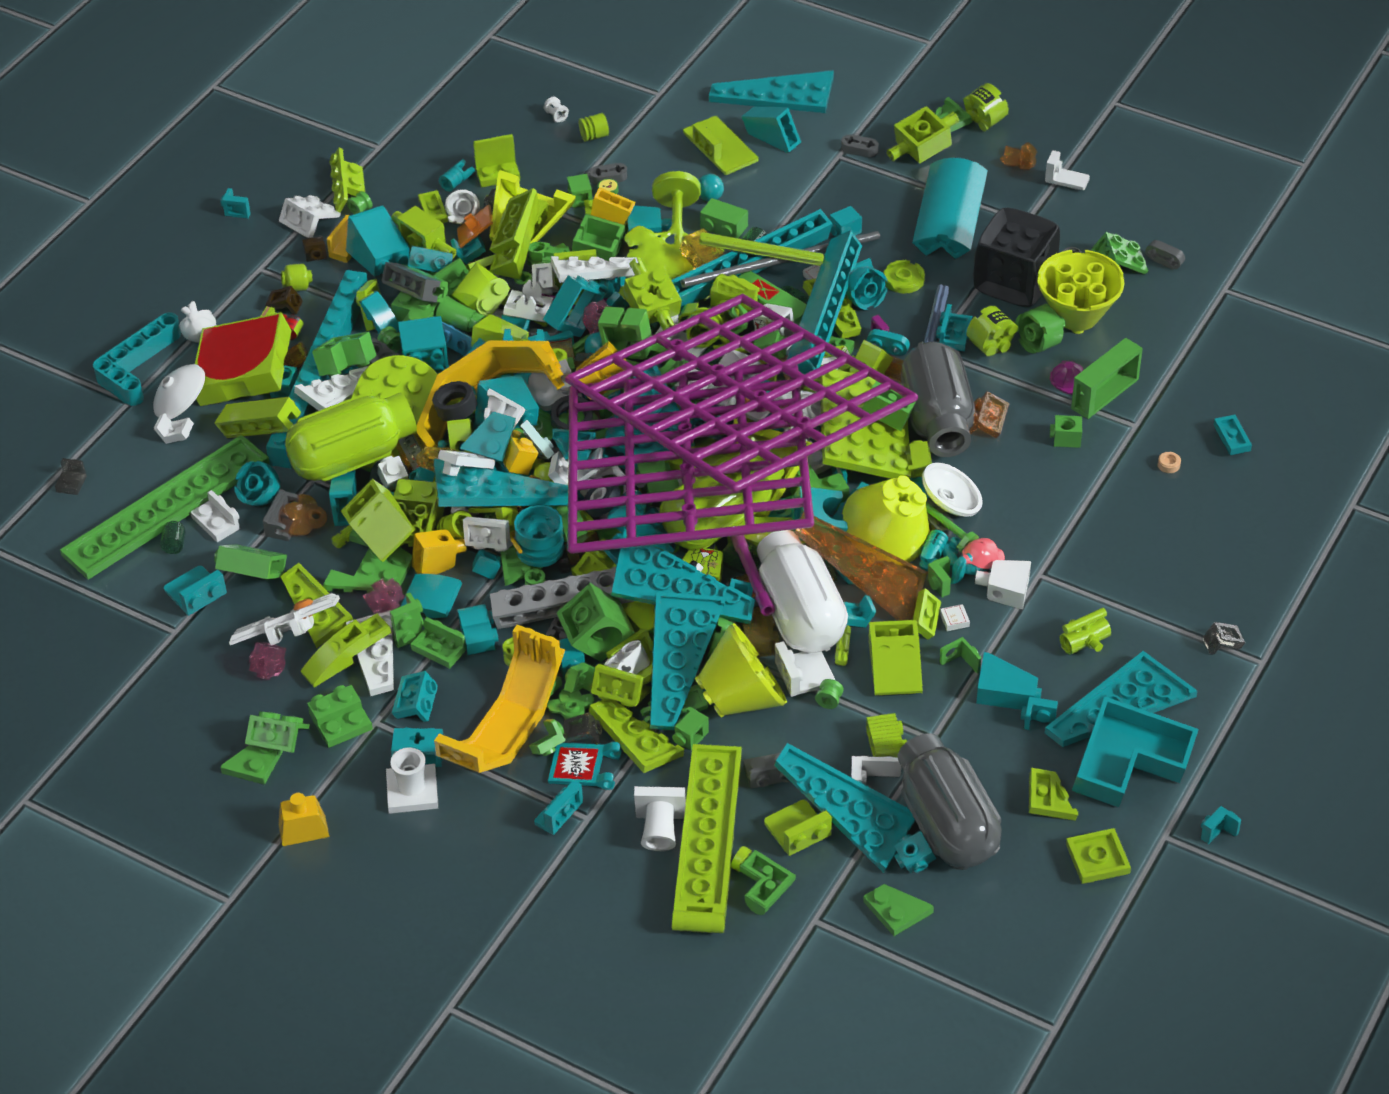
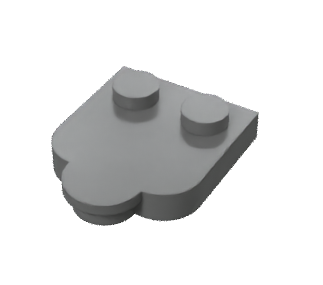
M566 359L559 361L560 369L563 373L561 379L564 386L558 390L543 373H532L529 377L527 387L542 410L550 411L555 401L569 395L571 385L565 382V377L571 374L572 371Z

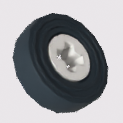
M618 486L589 489L583 501L620 497L621 491ZM613 507L585 511L590 516L596 518L607 514Z

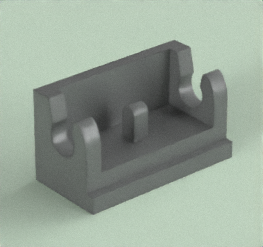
M280 489L263 519L266 537L284 541L290 540L306 511L305 505L293 501H300L301 496Z

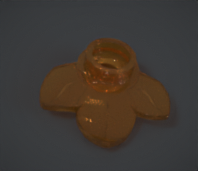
M1029 142L1025 143L1021 150L1005 146V156L1001 157L1000 160L1009 166L1030 169L1036 165L1035 156L1037 150Z
M300 494L298 502L288 503L282 508L283 513L293 521L289 528V533L292 535H307L313 528L316 529L324 526L327 521L325 510L318 507L316 500L307 494ZM318 514L320 518L314 519L312 515Z

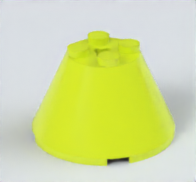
M1067 250L1049 257L1041 265L1038 272V286L1048 305L1059 316L1064 318L1065 328L1072 330L1075 334H1081L1084 330L1095 326L1120 297L1124 289V274L1115 261L1101 253L1085 250V253H1072V250Z
M899 476L898 478L862 487L850 495L843 507V520L847 522L848 526L845 535L860 554L876 563H894V566L910 563L921 555V548L929 535L926 509L927 497L919 486L910 481L907 476Z
M735 623L728 626L700 674L695 677L702 690L705 688L706 690L703 692L705 699L710 705L715 703L714 708L721 718L730 714L779 707L787 703L786 697L768 667H763L757 658L759 653Z

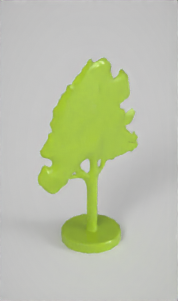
M670 171L655 178L652 184V195L661 205L672 208V225L668 231L653 233L652 230L639 225L630 230L625 235L624 240L630 247L638 246L636 250L629 252L627 257L642 258L647 271L665 267L671 280L711 262L712 258L716 255L721 256L724 250L722 248L700 245L699 239L692 240L683 231L682 208L692 205L699 199L701 186L698 179L689 173L681 171ZM674 234V243H666V238Z

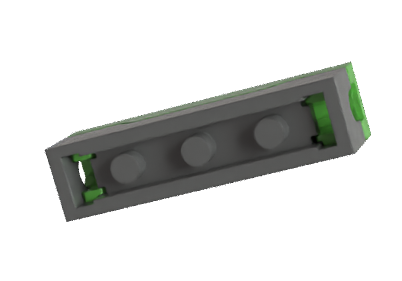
M385 262L382 283L423 301L444 303L448 293V282L416 268L408 267L405 264Z

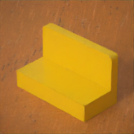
M349 215L342 219L327 238L329 257L346 263L352 257L346 252Z

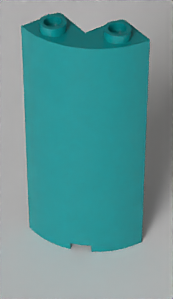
M943 158L930 165L912 242L926 256L940 247H943L954 259L971 250L987 176V170L977 162L962 158Z

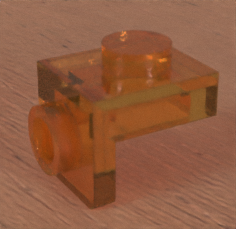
M302 342L288 350L284 359V366L297 367V369L303 366L308 351Z

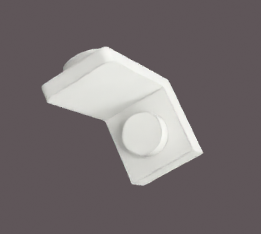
M1052 150L1046 164L1045 182L1085 190L1090 176L1061 169L1060 152Z
M852 756L851 778L866 785V776L899 777L901 776V765L898 758Z

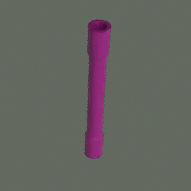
M730 536L756 595V601L761 613L765 616L773 614L775 607L751 556L745 536Z

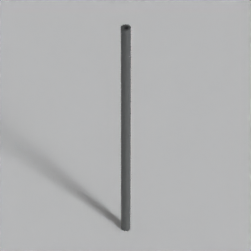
M874 231L855 237L860 243L879 239L880 233ZM829 243L802 250L825 253ZM772 257L681 279V286L684 288L712 281L721 273L726 276L736 275L789 262V260Z

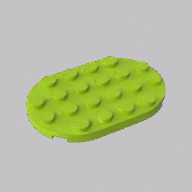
M403 355L385 357L375 361L365 369L358 380L351 398L361 394H368L369 396L385 399L401 392L410 405L417 425L438 374L428 364L414 357ZM414 433L413 435L423 454H425L427 449L418 434ZM398 441L390 456L393 458L399 456L401 461L411 468L412 466ZM376 462L361 468L370 472Z

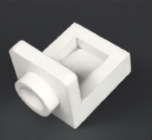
M164 413L159 416L154 430L167 444L187 439L194 423L190 418L172 422Z

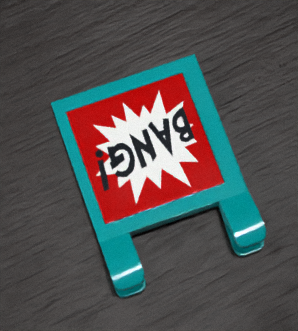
M610 742L605 745L561 743L556 746L548 778L549 784L569 785L575 780L582 785L598 786L605 790H612L614 788L613 774L606 772L599 775L603 755L611 759H619L621 757L620 743Z

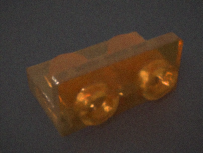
M986 391L981 398L977 397L974 401V424L969 431L972 434L978 428L997 438L1001 434L1009 403Z

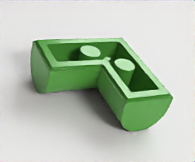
M754 850L740 865V872L757 882L745 894V903L750 910L758 915H764L796 879L795 874L757 850Z

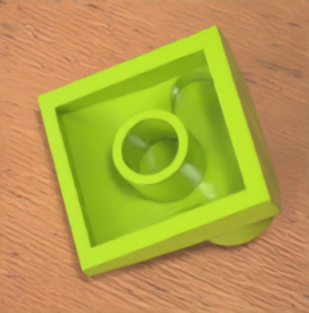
M476 262L451 296L461 304L487 317L496 311L507 296L510 287L505 280L497 278Z

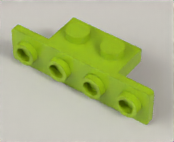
M338 148L336 153L331 155L329 164L332 170L333 203L335 204L336 211L341 213L348 201V194L356 196L360 191L365 192L362 166L344 161L343 149Z

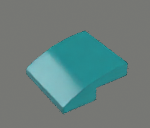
M415 574L407 593L410 592L414 599H419L426 617L430 619L448 617L462 582L461 580L443 575ZM405 596V598H404V600H403L401 606H404V605L407 604V602H406V596Z

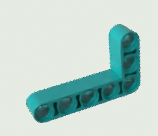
M165 313L96 359L93 363L97 383L127 405L136 406L141 404L144 400L141 383L130 371L181 336L178 316L174 313Z

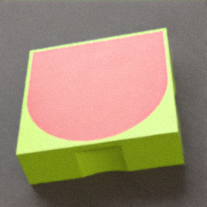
M282 312L202 328L195 364L200 366L205 372L204 385L196 398L200 406L281 390L284 359L288 352L291 329Z

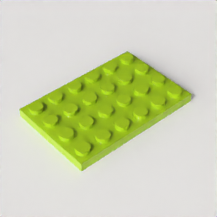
M835 369L821 376L820 384L828 387L854 373ZM866 377L836 392V394L846 400H850L870 390L876 380ZM827 398L820 400L821 414L838 406ZM847 411L821 424V433L828 436L856 422L860 418ZM878 420L822 449V464L890 479L898 478L899 476H907L910 479L911 471L908 470L910 463L907 460V453L910 452L908 420L901 431Z

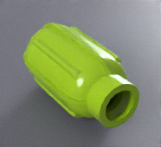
M400 392L385 399L361 394L300 418L287 432L285 448L288 459L298 476L312 481H328L390 456L391 451L397 446L399 439L417 432V425L410 405L403 393Z
M740 453L726 454L710 466H718L740 455ZM757 456L751 459L750 462L764 461L765 459ZM784 468L760 481L784 479ZM741 472L724 474L735 482L742 479ZM710 476L695 477L696 481L693 484V489L722 486V484ZM684 484L677 487L674 491L684 490ZM772 490L752 492L753 503L767 502L772 496ZM743 493L694 498V504L696 509L743 504ZM684 499L663 501L660 506V513L682 511ZM744 514L698 518L695 531L738 526L745 521ZM683 520L662 522L667 533L686 532ZM722 537L674 543L688 550L708 548Z

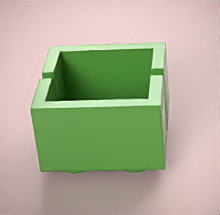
M585 214L580 229H578L573 240L572 251L596 249L597 257L609 261L610 257H616L623 244L625 225Z
M605 307L598 321L602 345L610 341L618 351L629 347L631 341H633V345L652 336L647 309L628 308L627 311H624V308ZM652 346L627 358L646 360Z

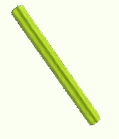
M705 232L700 234L699 239L700 245L821 266L824 259V254Z

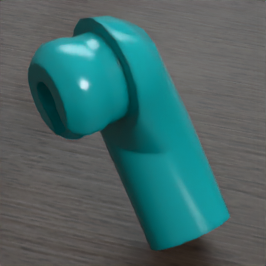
M952 537L946 543L942 553L944 557L948 556L950 558L951 568L958 559L959 549L956 546L961 541L958 537Z

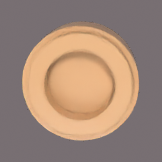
M1164 452L1159 456L1158 468L1161 471L1175 473L1179 470L1181 464L1179 455L1173 452Z

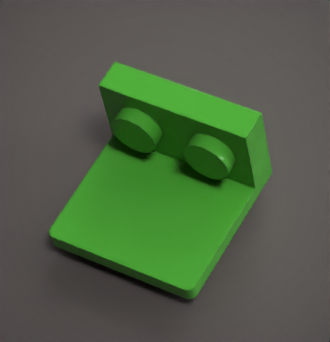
M1105 232L1091 249L1094 252L1111 258L1119 266L1122 265L1143 274L1148 272L1140 246L1135 241H1128L1117 234L1113 235Z
M259 711L258 715H250L245 744L294 752L298 728L309 729L310 724L303 723L304 718L282 715V719H280L281 714Z

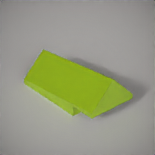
M534 188L508 200L489 249L496 254L489 270L492 274L521 279L540 209L537 191Z

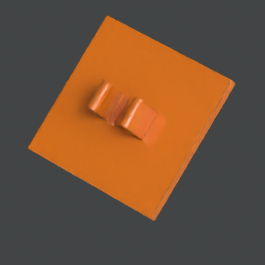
M489 204L474 216L470 213L464 217L466 221L457 228L460 248L493 224L491 206Z

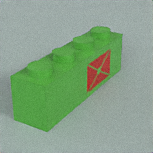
M752 271L744 272L738 277L759 287L758 302L760 304H773L792 308L794 323L798 326L800 325L807 304Z

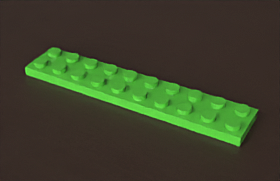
M240 435L60 549L61 556L89 580L189 516L192 510L208 502L207 492L210 490L218 496L237 485L236 475L247 462L261 461L270 464L269 457L244 436Z

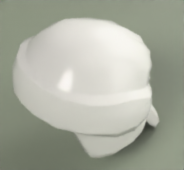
M457 190L446 198L445 207L449 215L448 220L451 223L463 224L466 221L464 217L470 213L474 216L480 211V203L477 196L468 190Z
M194 301L188 307L184 306L180 310L186 315V318L180 322L179 327L184 338L189 341L199 343L202 328L216 326V319L211 311H197Z

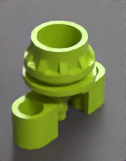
M720 300V303H719V304H721V303H723V302H725V301H727V300ZM698 303L686 304L680 312L678 322L687 320L710 308H699ZM735 308L736 314L739 316L740 312ZM728 309L710 319L722 325L733 318L727 313L730 311ZM701 323L686 329L687 339L690 340L711 329ZM720 335L696 347L706 348L715 343Z

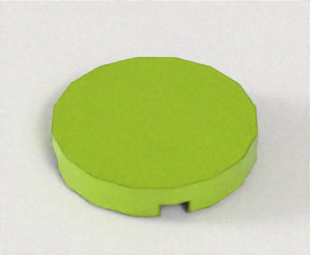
M908 260L892 262L883 272L887 278L885 286L897 293L915 292L923 286L925 281L924 269L917 263L915 265L911 264Z

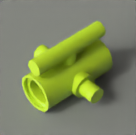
M1102 607L1079 619H1072L1068 624L1062 626L1064 633L1060 635V644L1068 655L1086 647L1094 649L1096 652L1102 650L1103 644L1099 641L1111 636V627L1104 618L1107 616L1106 609Z

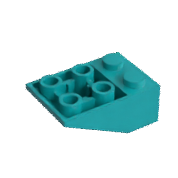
M639 490L635 491V495L642 494ZM647 503L635 504L636 516L660 513L655 507L651 508ZM626 506L613 507L609 511L607 519L626 517ZM663 523L636 525V535L639 537L668 534L664 529ZM625 526V527H616V528H617L621 533H624V528L626 529V526ZM665 543L652 546L673 552L675 551L676 544Z

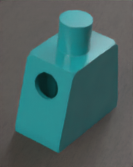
M634 206L628 217V233L639 225L652 230L653 233L668 231L672 225V218L661 219V209L659 207Z

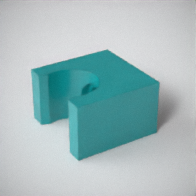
M801 486L797 489L792 499L802 498ZM811 487L814 526L811 528L794 529L793 531L798 535L800 541L838 545L848 529L847 522L832 519L828 515L834 513L843 499L842 491ZM803 507L790 508L792 520L804 519Z

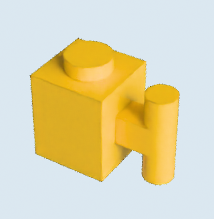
M513 430L503 463L508 472L528 475L538 456V451L531 440L527 438L519 439L521 432Z

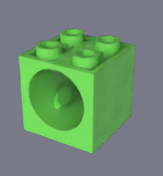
M591 583L556 612L571 646L600 662L607 658L606 653L635 633L620 600Z

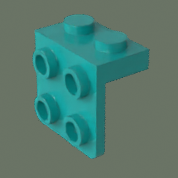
M203 566L193 568L164 586L165 593L188 616L227 593L223 574L219 570L210 574Z

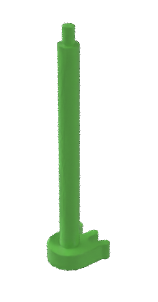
M926 501L927 512L962 539L956 546L961 553L970 542L979 539V536L974 532H964Z

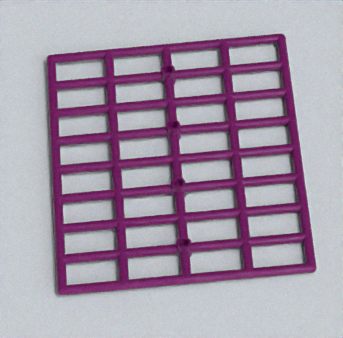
M740 294L565 377L566 383L733 492H738L918 400V395L745 294ZM741 303L753 309L722 325L710 319ZM761 315L774 321L742 337L730 331ZM699 323L711 329L686 342L680 339L672 341L667 339ZM782 327L795 333L764 349H760L750 343ZM719 335L731 341L700 357H696L687 351ZM803 339L815 345V347L784 362L772 356V354ZM656 343L668 349L635 366L624 360V358ZM740 347L751 353V355L726 367L721 364L713 366L708 364V362ZM825 351L837 358L806 374H802L792 368ZM670 358L673 361L684 359L688 362L656 378H652L643 372ZM759 360H763L773 366L740 383L728 376ZM613 363L624 370L590 387L579 381V379ZM845 364L858 370V372L828 387H824L814 381ZM696 368L708 374L676 391L663 385ZM781 372L794 379L768 393L764 390L753 392L749 389ZM632 376L643 382V384L610 400L598 393ZM866 377L881 383L850 400H846L836 394V392ZM711 383L714 386H723L725 384L730 387L697 404L684 398ZM802 385L816 392L784 409L770 402ZM652 389L664 395V397L630 413L618 406ZM889 390H893L903 396V398L871 414L858 407ZM738 393L751 400L717 418L705 411ZM824 398L838 405L812 419L806 416L796 418L792 415ZM672 402L685 409L652 426L639 420V418ZM752 410L772 413L739 431L725 424ZM847 411L860 418L856 422L828 436L814 429ZM693 415L706 422L672 440L659 433ZM780 420L794 427L760 445L747 438ZM715 428L727 435V437L693 454L681 447V445ZM797 436L800 439L811 437L816 440V442L782 459L769 451ZM736 442L749 449L714 468L701 460ZM757 456L771 463L737 482L723 474Z
M770 364L750 365L728 376H734V380L740 383L743 381V375L758 374L773 366ZM798 365L792 367L798 371ZM704 371L687 372L664 384L679 382V386L676 389L678 390L687 386L688 381L699 380L708 374ZM790 377V380L759 383L749 389L753 392L756 390L772 391L794 379ZM637 378L626 379L605 390L624 388L625 393L633 389V387L643 384V382ZM588 383L586 385L590 387L596 383ZM570 386L567 550L569 553L794 530L814 526L808 457L787 466H799L800 477L759 481L738 492H733L724 485L693 489V484L696 481L695 477L708 475L698 468H694L692 464L684 459L680 465V470L635 475L634 464L682 458L672 451L634 455V444L656 441L646 434L634 435V427L620 417L578 422V412L606 408L595 401L578 403V393L581 392ZM730 387L701 389L684 398L692 402V399L709 398ZM800 387L792 390L791 399L773 400L770 402L781 409L786 408L801 400ZM738 393L736 394V405L710 407L705 411L713 416L723 415L745 404V397ZM664 395L638 396L618 406L624 407V410L630 413L633 411V406L647 405L664 397ZM680 406V411L647 414L639 418V420L646 424L656 423L685 409ZM803 409L794 413V417H802ZM746 414L737 417L738 424H730L728 426L739 431L755 422L747 423ZM693 415L681 421L676 431L659 433L672 440L692 430L690 419L699 417ZM780 420L762 430L793 426ZM625 426V436L578 441V431ZM715 428L699 437L723 435L724 433ZM797 436L775 448L797 446V450L806 447V439H800ZM694 439L682 445L684 449L692 454L705 448H691ZM768 440L754 442L760 445ZM736 443L712 455L739 452L742 454L749 449L740 443ZM625 445V456L577 461L578 450ZM749 460L723 474L741 472L743 479L751 475L750 471H758L771 463L766 460L750 462ZM625 465V476L577 481V470ZM682 479L684 484V490L635 495V484ZM626 485V496L577 501V490ZM801 486L802 498L753 503L752 492ZM743 493V504L696 509L694 504V498ZM684 499L682 511L636 516L635 504ZM626 506V517L577 522V511ZM803 507L804 519L754 524V512ZM744 514L745 525L695 531L698 518ZM683 520L686 527V532L636 537V525ZM626 526L627 538L577 543V532Z

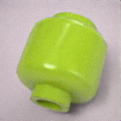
M302 263L286 265L284 271H281L283 288L292 286L295 291L307 290L309 283L312 282L311 270H307L306 266Z

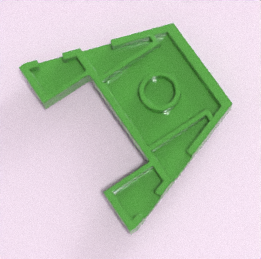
M352 529L349 541L368 546L356 531ZM398 547L382 562L369 548L354 576L331 569L323 587L327 591H332V588L344 589V592L367 590V593L396 595L412 565V555Z

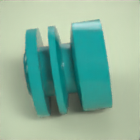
M536 505L523 509L514 521L515 540L522 549L521 554L517 551V556L523 563L534 567H545L556 563L564 553L562 516L557 510L549 506Z

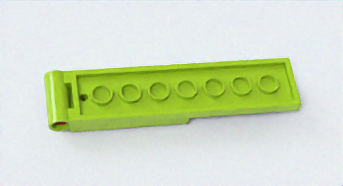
M693 744L672 930L724 934L742 747Z

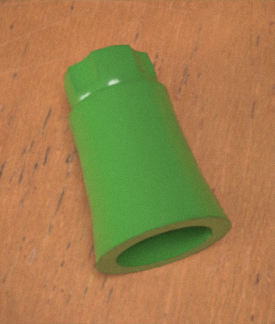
M449 296L445 297L444 303L439 304L435 316H441L442 322L468 333L473 331L474 325L486 317Z

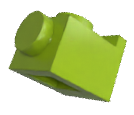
M917 440L909 444L910 452L907 453V460L910 463L908 470L911 471V478L922 476L925 468L932 464L927 441Z

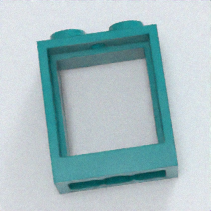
M568 275L543 320L558 331L565 332L570 330L574 336L581 337L606 293L600 290V285L593 280L588 281L579 275L576 278ZM582 289H584V292L582 293L569 318L567 319L566 317L569 311L571 310L573 304L575 303Z

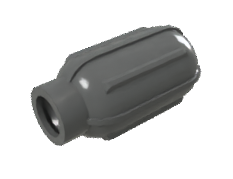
M920 342L904 358L901 372L902 386L918 395V400L910 414L911 423L916 434L928 441L929 448L935 455L940 457L957 456L970 446L971 436L969 430L974 424L975 404L963 359L957 350L943 343Z
M932 733L921 734L907 741L898 753V761L904 770L901 794L932 852L940 856L946 864H949L956 870H966L996 855L1000 849L1001 818L969 761L945 747L941 739Z

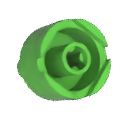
M1048 304L1040 305L1020 314L1015 321V324L1018 326L1017 332L1019 331L1021 336L1018 340L1022 347L1030 353H1039L1060 344L1063 339V328L1066 325L1065 320Z

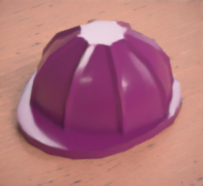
M1073 360L1062 361L1050 373L1051 384L1061 392L1073 395L1074 377L1083 371V367L1073 362Z

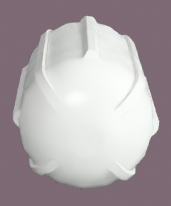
M784 530L770 533L762 539L757 548L758 557L761 561L759 574L775 607L772 616L782 638L793 649L806 653H816L824 650L827 652L843 636L848 620L845 604L822 557L816 550L803 545L794 531Z

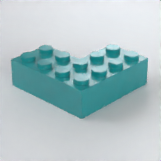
M1104 696L1072 791L1119 807L1133 767L1180 783L1199 729Z

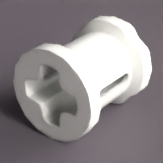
M557 97L549 98L544 104V110L547 113H551L556 122L564 121L568 117V108L562 106Z

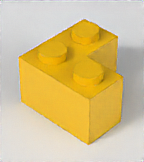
M608 341L576 368V371L618 352V350ZM613 363L579 379V381L584 384L597 383L624 370ZM607 390L600 391L598 393L603 395L604 393H606Z

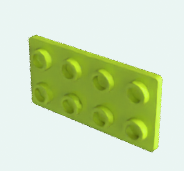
M717 116L697 122L683 129L684 135L724 175L758 162V156Z

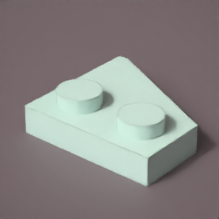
M528 420L520 425L524 430V436L533 442L540 459H549L555 454L552 451V448H554L552 443L546 437L542 438Z

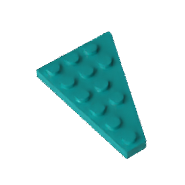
M434 459V474L439 507L568 505V485L470 466H460L457 476H450L443 473L445 461Z

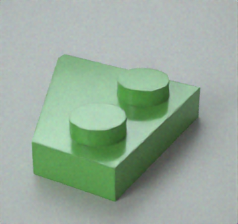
M885 884L863 897V902L893 936L931 915L934 910L931 904Z

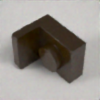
M323 236L302 240L307 262L327 259Z
M289 286L271 291L265 306L272 307L275 310L287 307L295 315L298 314L303 300L295 289Z

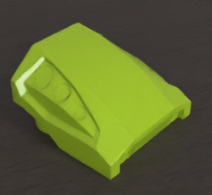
M721 273L716 277L711 287L710 306L715 307L719 305L720 300H730L740 294H745L758 302L759 287L733 274L726 276ZM743 303L740 304L748 312L753 310Z

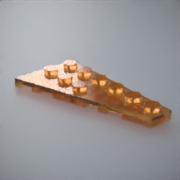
M804 512L800 516V519H804ZM815 516L813 527L795 529L794 533L816 550L824 559L870 596L896 620H912L918 592L923 588L928 574L927 571Z

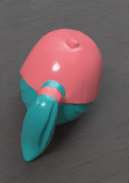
M988 538L973 540L963 549L961 557L953 564L951 584L961 581L964 573L976 575L977 571L986 572L991 570L993 561L1005 560L1003 551L998 549L994 541Z

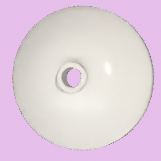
M196 364L182 366L168 374L161 381L154 398L153 408L155 415L159 418L161 414L165 413L169 419H173L183 413L195 401L204 385V370Z
M932 463L923 471L922 481L925 491L932 501L944 511L956 516L968 517L975 515L981 509L982 497L978 488L960 470L944 463Z

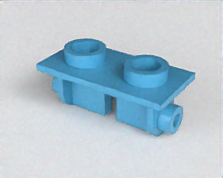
M442 322L446 346L466 356L472 348V337L455 329L454 326Z

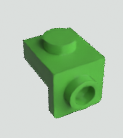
M948 556L936 559L928 564L927 580L931 588L936 590L941 597L950 594L951 578L948 576L950 573V558Z
M584 662L570 667L565 674L566 683L564 690L573 693L583 688L591 692L595 667Z
M555 719L543 721L549 734L529 745L532 754L549 755L556 750L555 746L566 741L563 736L564 729Z

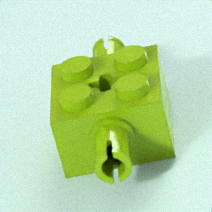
M925 106L896 123L894 130L897 145L887 150L888 157L895 161L907 153L920 164L952 145L950 127L959 123L957 114H954L952 111L940 119Z
M414 206L403 214L396 211L391 216L410 247L409 255L411 247L417 246L452 253L453 258L456 256V249L446 244L443 223L430 216L426 211Z
M637 258L638 263L635 259L631 260L629 266L632 268L635 276L625 279L623 293L630 308L647 309L649 324L659 322L662 330L674 326L675 324L671 317L680 314L682 300L665 267L647 271L642 258Z

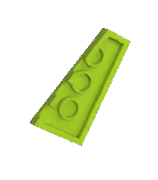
M816 278L806 280L803 283V288L809 296ZM846 294L834 326L836 333L843 339L858 336L861 333V326L856 312L852 309V302L847 298Z
M297 563L281 575L282 581L294 604L304 599L314 600L330 594L300 563ZM337 602L335 606L312 615L314 624L312 628L308 629V632L316 648H318L345 627L346 622L352 621L353 617Z

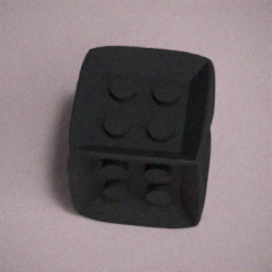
M1006 207L1001 208L984 229L976 247L973 271L975 288L985 295L1011 304L1025 307L1034 305L1042 295L1038 286L1039 269L1049 257L1059 253V226L1049 219L1026 211Z

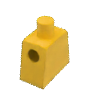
M599 187L593 199L591 215L624 225L636 202Z
M446 529L415 533L412 567L417 574H439L452 569L455 566L456 554L466 552L467 550L465 540L463 538L454 540Z
M295 793L290 797V800L280 803L279 830L282 846L329 837L326 817L316 796L305 797L302 793Z

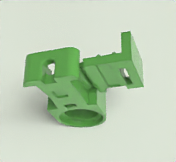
M533 242L529 245L528 257L531 260L541 262L538 264L551 263V256H554V253L569 252V247L557 248L550 246V243Z

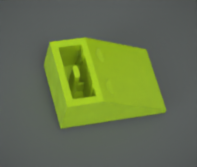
M374 479L341 510L350 526L382 562L415 531L392 493Z
M398 479L394 498L415 529L403 543L413 544L415 533L435 530L439 519L443 516L445 507L438 506L436 482Z
M917 620L869 622V649L875 695L923 693Z

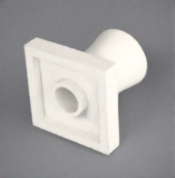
M416 748L398 750L391 758L392 768L386 769L389 814L438 809L435 764L425 765L424 754Z
M635 787L636 818H646L641 845L652 851L673 849L676 846L674 819H684L685 788Z

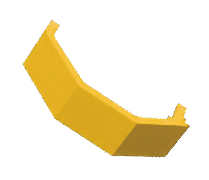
M489 340L437 375L417 423L416 432L433 460L438 459V442L443 440L448 429L447 421H443L438 417L433 405L434 393L443 385L455 381L467 382L476 390L479 381L495 379L505 373H543L558 390L564 386L561 379L563 373L549 341Z
M516 625L512 631L514 654L499 697L468 739L457 741L439 733L434 740L436 756L478 773L510 764L544 716L565 649L560 648L559 640L552 636L535 632L531 628Z

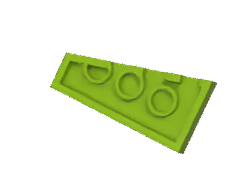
M612 699L601 700L590 705L589 712L615 742L620 743L622 750L643 773L684 756V748L679 745L674 746L668 742L669 738L664 734L660 733L658 735L650 729V725L647 722L634 718L633 713L617 701Z

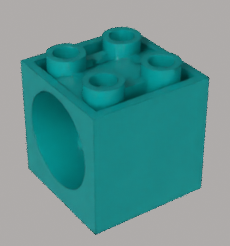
M441 316L398 322L403 356L414 357L425 362L437 374L449 367Z

